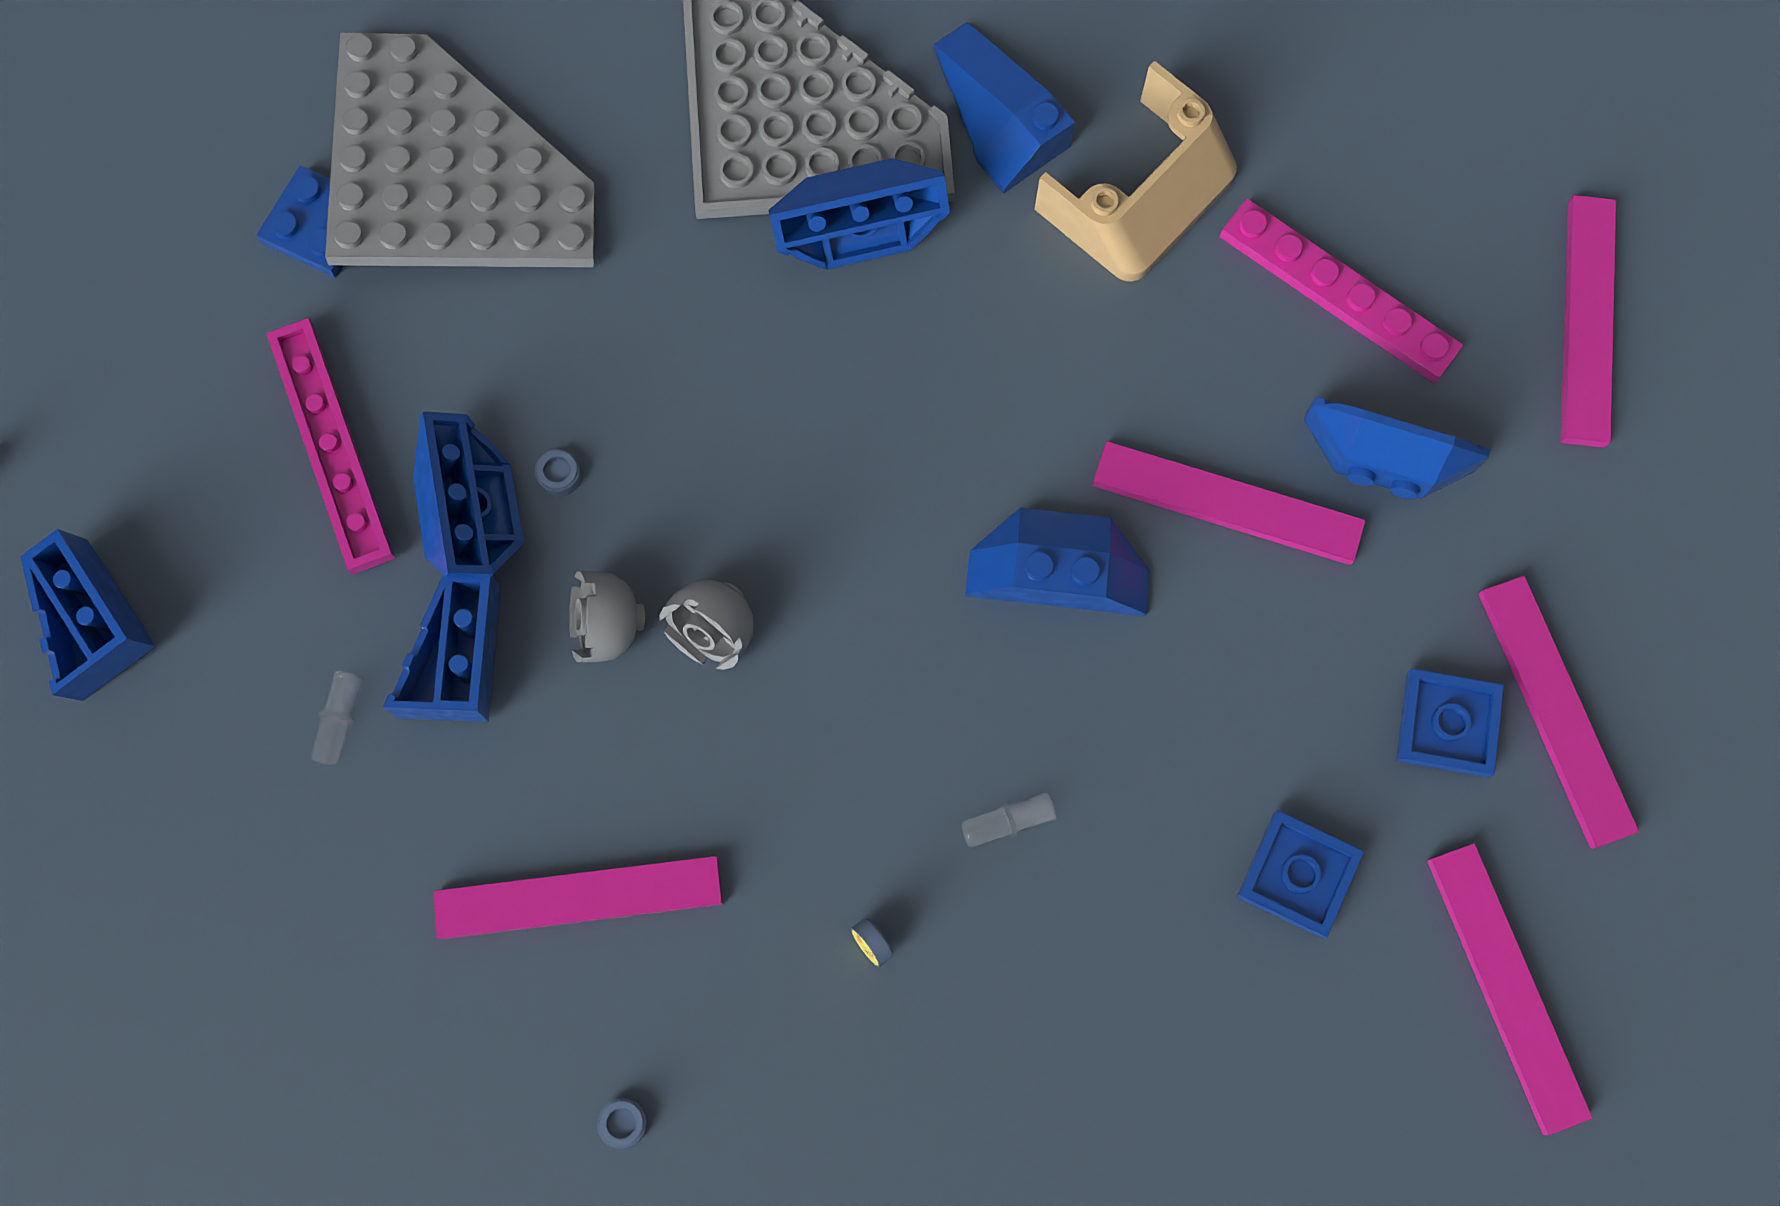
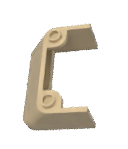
M1156 61L1148 68L1140 102L1168 123L1170 129L1183 142L1129 197L1116 186L1102 183L1092 186L1078 199L1045 172L1039 179L1034 209L1108 271L1124 281H1137L1143 278L1231 186L1237 171L1236 161L1209 104Z

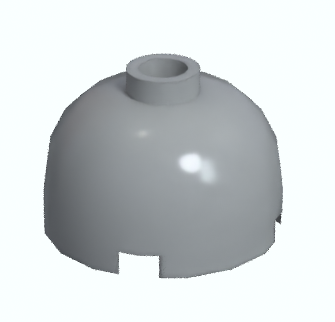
M601 571L576 572L574 577L582 581L581 587L572 586L569 605L570 638H576L579 635L581 650H572L575 661L577 663H596L613 660L625 654L634 641L636 631H643L644 605L636 603L633 590L624 579L612 573Z
M700 579L683 585L673 594L659 614L660 621L666 618L669 624L664 630L666 636L681 652L701 664L705 663L706 657L720 662L715 669L725 670L733 668L749 646L754 633V617L747 601L736 586L726 582Z

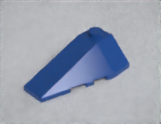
M966 22L934 44V50L949 90L953 92L958 105L962 124L967 129L977 163L1003 194L1071 147L1075 121L1045 87L972 25Z

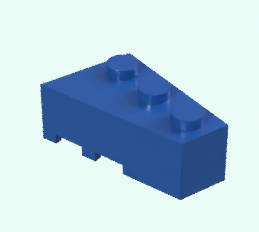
M56 529L20 556L32 610L39 614L44 638L39 639L42 653L48 654L53 680L49 681L52 695L84 701L156 647L87 539Z
M442 576L420 624L422 629L411 653H407L402 663L403 671L393 693L388 694L383 708L394 717L402 719L489 722L501 587L493 577L455 578Z

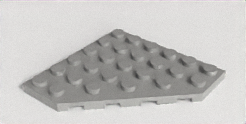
M683 0L694 199L697 219L769 214L768 210L806 177L891 158L943 171L948 201H954L955 190L947 114L935 105L930 107L914 94L913 88L891 71L887 70L885 72L869 60V54L844 35L839 37L826 27L824 20L800 1Z
M340 33L325 251L328 265L594 267L595 185L591 179L427 34Z

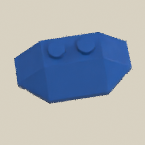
M891 158L806 177L768 211L778 253L787 256L790 254L801 261L827 270L911 251L933 230L940 220L943 221L950 214V207L943 171Z
M1319 397L1314 398L1304 418L1305 423L1335 473L1347 476L1350 482L1357 485L1371 486L1374 484L1388 488L1393 495L1404 499H1422L1476 472L1489 458L1491 451L1490 448L1480 445L1476 446L1472 442L1342 403H1333Z
M423 411L420 415L413 481L425 558L444 577H492L524 544L511 464L488 438L474 428L476 424L467 414Z
M1020 507L970 550L965 596L1145 616L1150 570L1111 517Z

